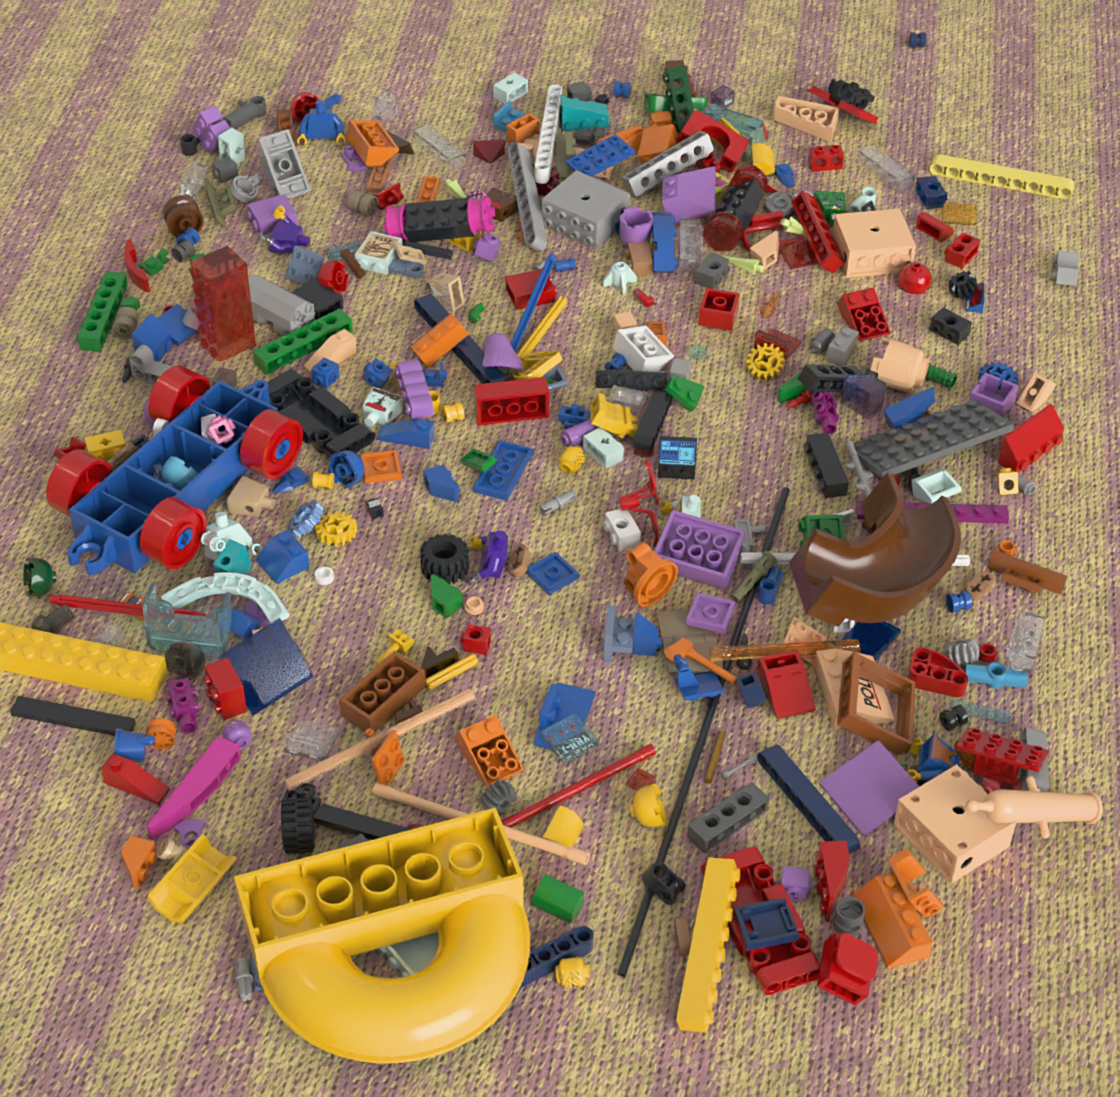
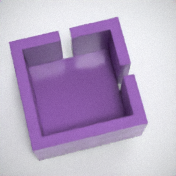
M216 106L200 112L192 128L194 134L202 142L203 148L209 154L219 150L218 136L230 129L226 120L212 125V123L223 119Z
M985 373L971 391L969 400L980 402L1004 418L1016 400L1019 385L1003 380L1000 395H998L1000 378Z

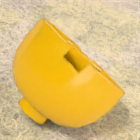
M656 783L640 788L633 797V804L630 805L632 817H637L640 824L649 828L665 826L666 823L664 803L657 796L661 795Z

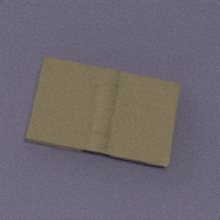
M690 609L656 612L664 649L684 637L693 643V648L699 654L723 668L715 632L686 625ZM666 658L669 674L678 675L675 663ZM684 658L693 674L711 671L692 658Z

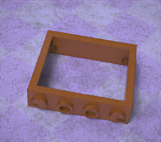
M853 652L842 663L837 725L873 743L879 740L886 749L901 755L910 749L914 741L913 720L916 682ZM859 676L898 694L896 734L856 715Z

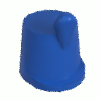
M117 728L114 754L131 761H145L146 745L152 746L155 743V738L152 735L146 736V733L125 731L122 728Z

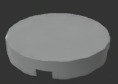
M783 192L771 194L767 197L764 204L766 212L782 211L783 217L790 215L795 211L791 203L795 195L787 192V194Z

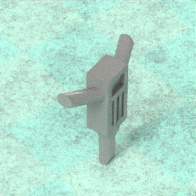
M749 519L734 520L733 528L746 531L740 553L752 552V534L764 533L765 525L750 526ZM744 564V569H752V564Z

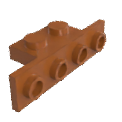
M996 550L992 551L987 567L1002 573L1001 580L1006 581V584L1013 587L1020 586L1029 593H1039L1044 588L1062 594L1068 577L1067 575Z

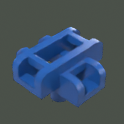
M575 403L571 407L561 405L558 413V420L564 422V429L589 420L591 417L589 410H585L584 406H579Z

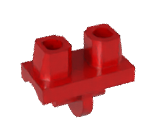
M395 183L373 195L378 198L380 210H384L389 205H396L400 200L404 199L400 183Z

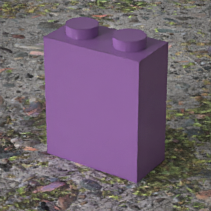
M285 194L247 204V218L249 221H252L254 230H257L259 233L264 232L262 235L271 233L278 220H281V218L276 219L273 216V212L278 206L284 207L285 217L288 216L293 223L298 225L297 212Z

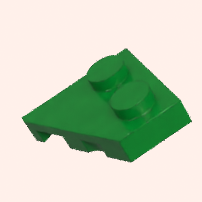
M676 375L669 378L665 387V391L691 412L696 409L704 389L703 385Z

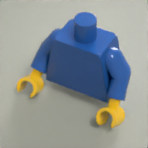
M324 101L315 102L316 109H310V113L306 114L300 123V137L297 140V144L299 145V140L303 139L305 146L307 144L305 136H307V139L336 138L338 145L339 140L344 139V144H346L347 141L343 136L344 128L341 119L337 114L333 113L332 109H325Z

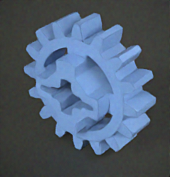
M311 500L309 503L306 502L305 505L302 504L291 516L290 520L292 521L288 523L289 527L287 529L294 537L305 535L306 532L309 533L320 521L321 517L319 516L323 514L322 510L324 508L316 500Z

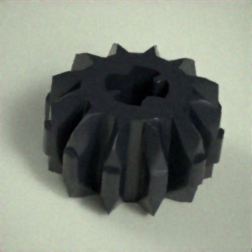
M963 270L961 273L957 272V275L951 276V279L948 281L949 291L955 298L960 297L963 299L965 296L969 297L970 294H975L974 290L978 289L977 279L970 271L965 272Z

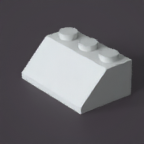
M647 326L617 330L613 348L617 353L625 357L627 364L634 371H660L674 358V355Z

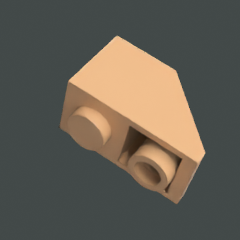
M774 231L750 248L751 259H758L759 265L764 266V269L777 262L779 251L778 232Z

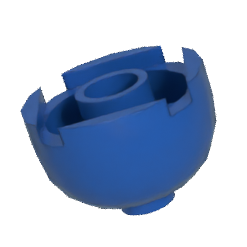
M344 450L330 456L328 472L329 474L334 473V483L337 484L339 481L345 485L343 488L346 489L356 485L363 478L365 472L364 463L357 453ZM345 477H350V480L345 482Z

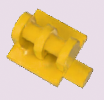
M397 629L393 634L389 633L388 637L391 646L375 661V664L378 666L394 651L398 653L397 651L399 650L407 655V651L414 644V639L408 638L407 634H402L400 629Z

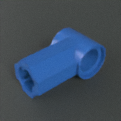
M774 566L767 571V575L760 582L758 600L762 604L770 605L775 602L776 593L784 576L780 568Z

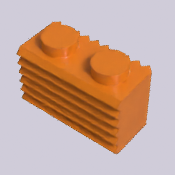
M528 113L516 119V121L514 120V122L507 124V142L510 144L515 141L523 143L526 138L530 139L535 134H540L539 118Z

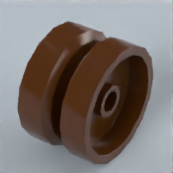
M185 195L175 196L168 200L163 207V218L173 236L178 238L188 228H193L198 233L202 229L204 224L203 215L193 198Z

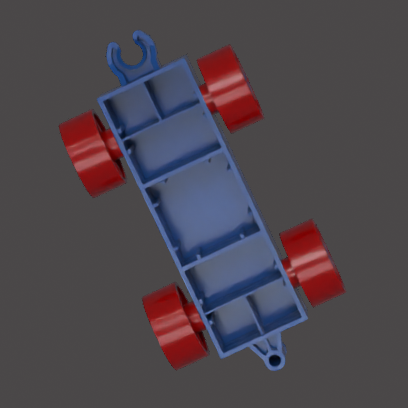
M173 366L167 369L155 383L148 404V411L152 421L155 422L157 418L168 420L169 424L116 470L112 471L111 466L106 461L84 450H73L63 456L50 474L46 488V497L48 504L52 508L71 517L75 541L68 548L69 564L71 566L77 565L83 553L93 551L98 556L85 561L86 573L88 575L100 573L112 562L135 574L150 559L170 570L180 569L191 561L202 544L201 536L206 532L207 527L206 516L203 511L248 470H252L269 479H277L284 475L293 465L299 454L303 440V430L298 421L278 412V408L270 404L269 386L266 381L257 380L249 386L236 389L219 380L211 387L206 377L183 366ZM216 414V417L226 415L227 419L231 418L235 424V436L225 444L222 442V446L203 438L201 417ZM224 425L218 427L220 431L225 430ZM171 456L181 459L185 462L184 466L188 469L191 466L198 473L191 482H186L187 485L181 491L173 488L171 483L167 485L162 479V467Z

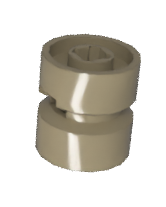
M358 189L353 190L348 198V208L371 217L378 208L379 202L376 196L367 195Z
M130 307L120 308L112 326V333L119 339H131L132 333L136 330L139 321L138 312Z

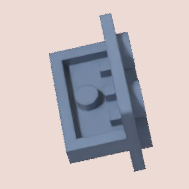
M295 245L285 277L300 284H305L313 278L317 279L324 256Z

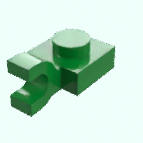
M163 248L159 251L156 258L151 256L139 264L140 269H144L145 273L150 276L164 269L163 264L170 261L166 257L168 251Z

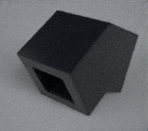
M378 498L365 501L368 513L372 519L384 516L383 507Z

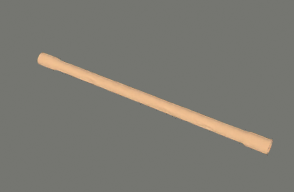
M375 783L372 790L373 795L394 800L448 819L469 815L468 813L398 791L384 784ZM503 825L508 839L565 857L568 860L586 865L589 861V852L561 845Z

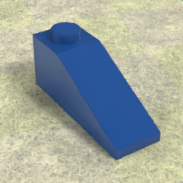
M933 387L883 409L885 421L891 429L901 428L905 423L918 421L935 402Z
M415 418L383 425L378 433L377 440L430 449L435 437L434 421Z

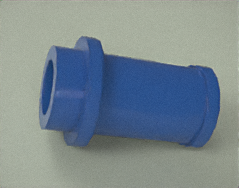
M569 257L567 260L555 261L556 272L568 269L572 271L576 268L575 258L571 259Z

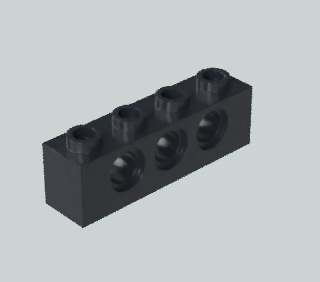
M805 364L798 380L810 392L845 393L847 376L864 374L856 366Z

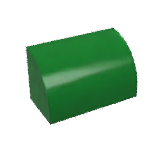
M545 874L535 891L532 906L571 924L584 905V892Z

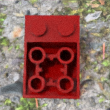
M874 287L842 294L837 302L839 311L849 328L859 332V342L891 334Z
M798 650L759 657L757 675L776 719L816 711L806 670Z
M847 841L820 842L819 851H815L816 864H813V875L818 877L816 891L817 895H821L820 913L825 915L826 922L830 921L846 883L850 860Z

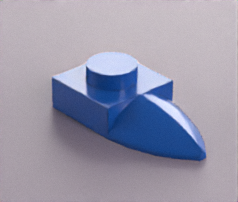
M776 165L775 175L784 186L792 188L794 186V172L790 165Z
M297 466L282 475L283 479L275 485L272 492L283 493L293 490L308 482V475Z

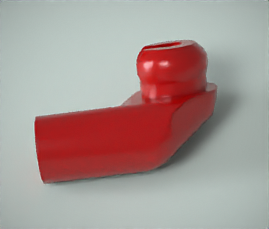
M639 288L634 289L633 295L645 307L654 305L655 301L652 296L648 297Z

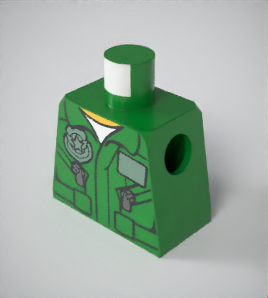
M815 191L813 197L816 198L826 221H829L834 226L835 214H844L846 212L845 192Z

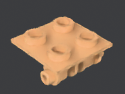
M793 617L782 645L784 646L782 653L798 650L801 658L814 665L816 651L823 650L827 637L796 617Z

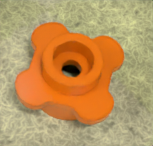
M1008 540L1002 541L1000 546L995 547L996 551L1010 556L1018 554L1015 544Z

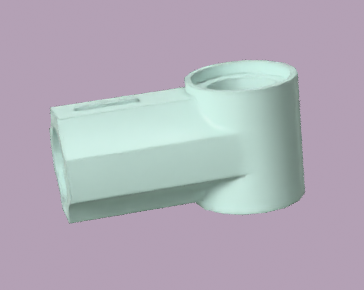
M865 187L862 190V194L849 205V211L851 213L862 212L861 207L871 200L875 206L876 190L872 187Z

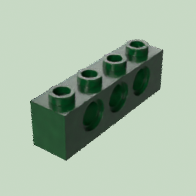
M685 66L667 68L662 75L663 82L666 83L667 88L665 90L666 98H669L670 103L668 106L669 113L672 114V124L677 133H681L694 112ZM673 81L678 83V88L673 85ZM676 97H680L682 103H678ZM679 112H682L685 118H681Z

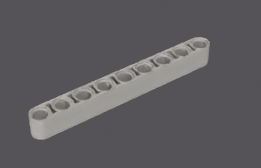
M515 141L508 148V156L524 240L527 246L541 253L547 247V238L530 152Z

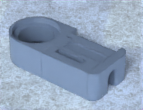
M393 259L389 266L390 274H402L410 278H420L424 275V266L421 263Z

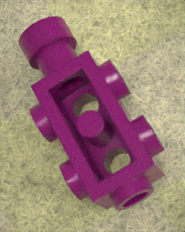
M814 392L811 395L814 419L819 425L822 424V431L824 433L833 434L837 431L836 423L839 420V415L836 412L837 403L834 400V396L829 392Z
M189 678L168 682L170 690L166 691L168 703H173V705H169L171 718L176 717L181 732L185 734L193 733L197 729L196 712H200L198 699L193 700L194 697H197L195 685L190 686Z

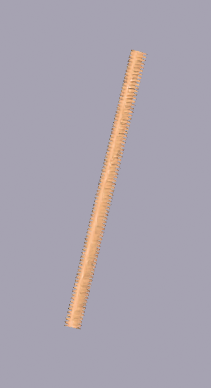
M468 689L357 745L298 772V774L296 773L284 779L288 789L291 788L292 790V787L295 789L294 786L297 788L299 783L302 785L306 780L309 782L311 777L314 779L313 776L316 778V775L319 777L318 774L321 776L320 773L323 775V771L326 773L325 770L328 772L332 767L335 769L337 764L340 767L339 763L341 765L342 762L344 764V761L347 763L346 760L348 762L351 758L354 760L353 757L356 758V755L359 757L358 754L361 756L360 753L363 755V752L365 753L366 751L368 753L367 750L370 751V748L372 750V747L375 749L377 745H382L381 743L386 740L392 730L397 732V736L399 735L400 737V733L403 736L402 732L405 735L407 730L410 732L409 729L412 731L416 726L419 728L418 725L421 727L423 722L426 724L425 721L428 723L430 719L433 721L432 718L434 720L435 718L437 719V716H442L441 713L444 715L450 709L453 711L452 708L455 710L457 705L460 707L459 704L462 706L464 702L467 704L466 701L468 703L469 701L471 702L470 699L473 701V698L475 699L471 689Z

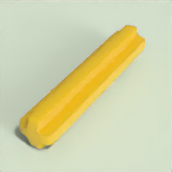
M470 654L426 678L427 688L433 689L477 665L478 658L475 654Z

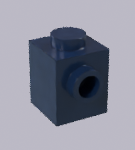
M755 671L736 678L741 696L747 708L757 706L766 701L761 683Z

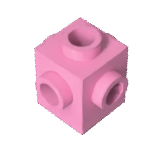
M219 415L210 420L211 423L207 432L212 441L216 440L217 444L221 442L225 444L233 439L236 427L231 418L227 419L226 415L223 417ZM224 425L225 430L220 431L218 427Z

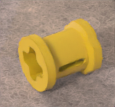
M315 471L312 482L313 488L319 486L328 487L332 490L334 486V473L328 475L319 474Z

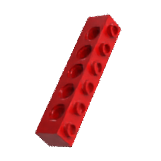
M802 190L791 203L819 265L835 273L845 263V260L816 198Z

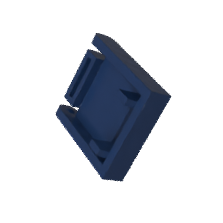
M785 898L734 907L733 914L746 951L794 942L799 939V934L796 931L797 927L789 906H786ZM745 921H750L753 929L749 934L744 923Z

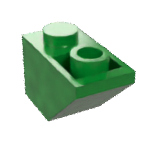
M435 574L431 575L432 609L447 619L463 606L462 592Z

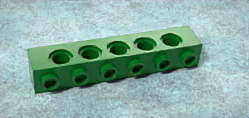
M106 271L104 277L100 279V286L96 289L95 298L91 300V307L86 312V319L81 324V331L77 333L76 341L79 343L80 350L101 352L128 287L126 273Z
M341 309L329 313L253 350L254 364L267 375L319 349L332 335L343 329L352 333V319Z

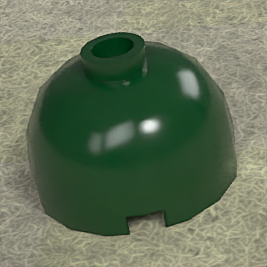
M26 558L28 564H24L23 584L24 586L28 585L29 591H25L26 596H41L48 593L52 583L56 582V571H52L48 561L42 558Z

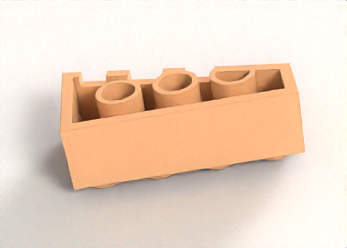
M778 96L774 110V121L818 138L832 141L838 123L839 107Z

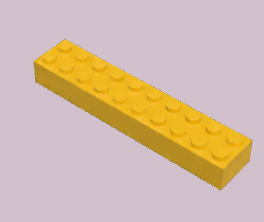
M0 622V670L147 702H153L168 673L165 657Z

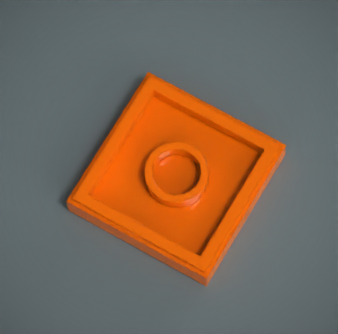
M397 450L360 454L365 468V484L402 479Z

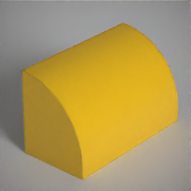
M762 143L752 144L753 164L759 176L763 177L775 173L772 149Z
M560 805L543 839L573 847L583 828V822L575 812Z

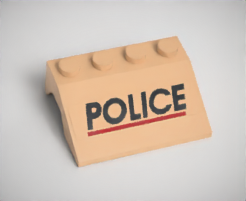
M837 648L816 651L814 663L834 730L841 728L837 725L842 663L853 653ZM860 654V655H862V656H864V657H866V658H868V659L874 661L873 656L865 655V654ZM859 676L856 715L875 724L894 722L895 719L884 688Z

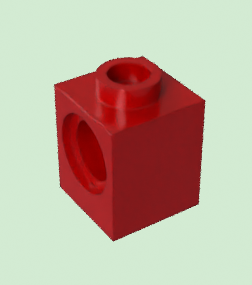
M467 624L466 631H462L460 643L463 644V652L487 655L491 643V628Z

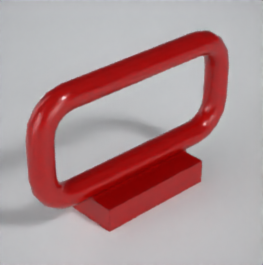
M782 211L752 217L746 231L740 233V239L746 250L750 251V248L753 246L749 243L747 234L784 227L781 225L783 219ZM799 234L798 238L779 241V248L801 244L805 241L806 236Z

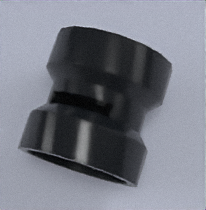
M956 705L950 711L944 710L939 714L940 722L947 731L955 729L957 725L963 726L968 723L967 712L961 705Z

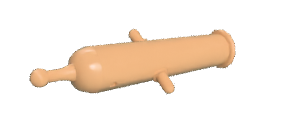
M1033 776L1026 778L1029 791L995 790L985 797L984 802H977L972 799L968 800L965 805L967 811L971 813L983 810L988 819L998 824L1036 823V825H1039L1043 838L1050 836L1048 822L1083 821L1086 824H1095L1101 818L1103 812L1102 801L1096 793L1092 791L1084 792L1083 794L1040 792V789H1037Z

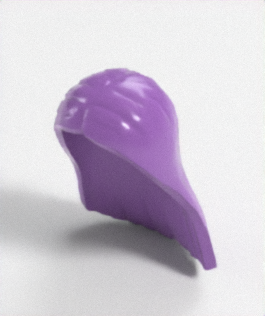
M492 333L486 338L483 344L484 359L482 365L484 367L502 366L524 371L522 361L513 350L506 335Z

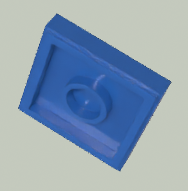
M557 552L532 564L525 572L548 595L580 577V574Z

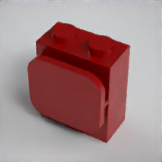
M836 931L824 941L817 987L856 1006L868 997L870 981L876 976L878 963L876 949L848 933L841 934Z

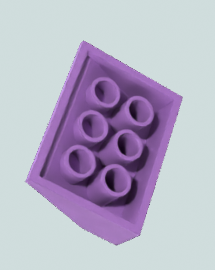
M672 510L654 552L662 559H670L677 565V576L726 590L733 575L746 531Z

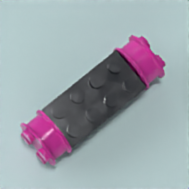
M483 196L482 199L468 197L402 204L401 207L389 205L385 208L386 221H384V230L388 232L389 236L402 238L410 242L474 237V234H477L478 231H486L487 233L494 231L493 217H495V209L491 207V200L488 196Z

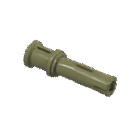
M764 551L758 562L752 564V570L730 595L731 599L739 603L761 577L763 578L767 575V571L771 566L777 564L776 557L770 552Z

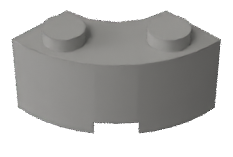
M1058 251L1057 255L1053 256L1052 265H1055V270H1053L1052 281H1055V284L1077 286L1079 253Z

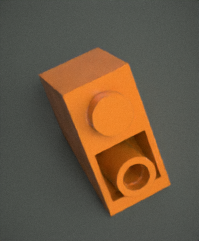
M130 835L121 851V855L133 887L138 889L141 882L147 879L148 870L152 864L156 863L158 857L155 842Z

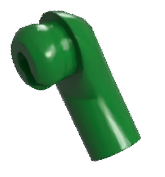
M479 303L469 310L468 318L473 323H477L481 319L478 314L485 310L483 304Z

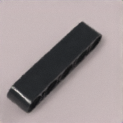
M654 389L635 433L633 448L652 451L672 403L673 396L667 391Z

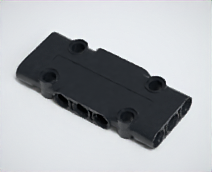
M289 369L267 382L270 404L278 408V412L301 424L303 430L302 441L306 444H314L317 452L326 454L329 457L334 453L344 450L357 453L374 441L376 437L375 432L363 423H360L359 415L352 413L347 405L325 388L319 387L316 389L311 378L302 377L295 370Z

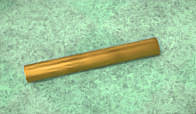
M718 731L704 778L705 783H712L726 735L723 731Z

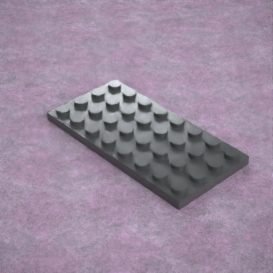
M968 400L959 406H952L948 410L936 412L929 417L919 418L918 421L912 423H905L901 428L889 429L885 433L872 435L866 440L856 441L853 444L860 462L883 478L887 472L893 475L1014 431L1011 422L980 402Z

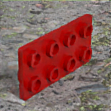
M967 728L956 746L958 750L976 755L973 769L974 774L1015 785L1017 781L1019 767L1040 772L1049 755V750L1041 746L1028 745L1016 739L1010 740L1003 738L999 734L982 732L978 728Z

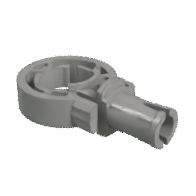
M256 172L248 179V175L236 176L229 186L231 193L241 202H252L260 188L259 185H256L264 179L263 174L258 176L261 172Z

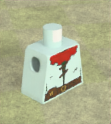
M375 387L371 389L363 404L364 422L369 427H373L375 423L387 425L404 411V402L401 396Z

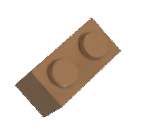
M648 241L628 242V249H625V258L629 259L628 266L636 276L653 275V259Z

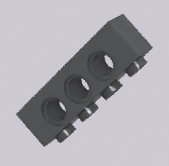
M753 782L747 786H742L735 794L725 797L720 804L714 808H709L699 818L692 819L688 824L687 838L703 853H706L768 811L769 797Z

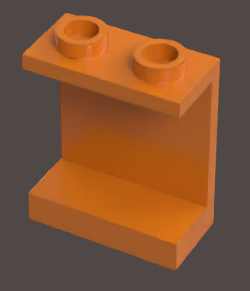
M907 848L888 859L908 900L925 918L937 914L940 909L945 907L928 887L918 892L916 891L912 880L926 873V870Z

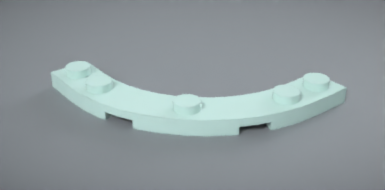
M214 573V576L205 578L200 576L177 586L161 596L166 607L180 609L192 601L208 595L221 593L236 594L256 603L265 613L272 626L290 617L278 596L269 586L257 581L254 577L239 573Z

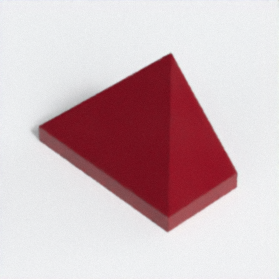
M505 139L473 141V155L490 164L505 154Z

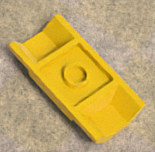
M202 834L148 894L147 898L153 908L174 923H183L223 879L226 872L238 858L235 856H225L212 847L207 837Z

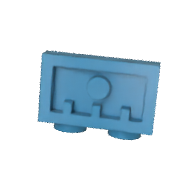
M508 101L500 110L494 113L492 118L493 128L507 133V124L525 116V113L512 109V101Z

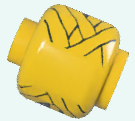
M577 446L566 447L558 458L559 468L568 474L577 473L585 463L583 450Z
M581 957L561 959L559 965H556L557 982L561 983L564 988L584 986L586 978H590L589 964H584Z

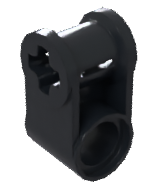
M660 861L654 862L642 874L644 885L652 890L662 902L668 905L674 904L678 894L682 893L686 888L685 882L673 873L666 864Z

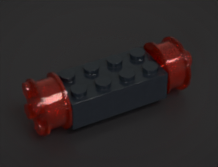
M744 165L735 171L726 194L722 197L716 212L709 218L708 223L704 227V239L715 251H730L736 247L738 240L743 232L746 231L765 195L764 192L768 187V179L765 173L757 166Z

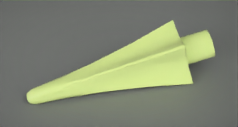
M450 179L445 181V184L448 186L446 190L448 193L456 198L466 197L456 179L453 182Z
M792 217L789 220L782 219L781 225L785 226V232L806 236L802 225Z
M723 255V257L729 259V262L753 275L756 271L763 272L764 266L759 265L758 259H744Z

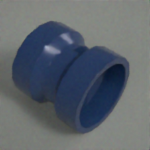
M910 32L909 47H925L926 32L919 34Z

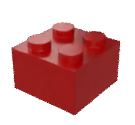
M706 288L699 308L698 325L732 331L739 310L740 293Z
M225 658L206 665V675H203V678L208 688L205 691L208 699L214 702L213 707L216 714H220L223 720H227L246 713L243 684L229 659Z

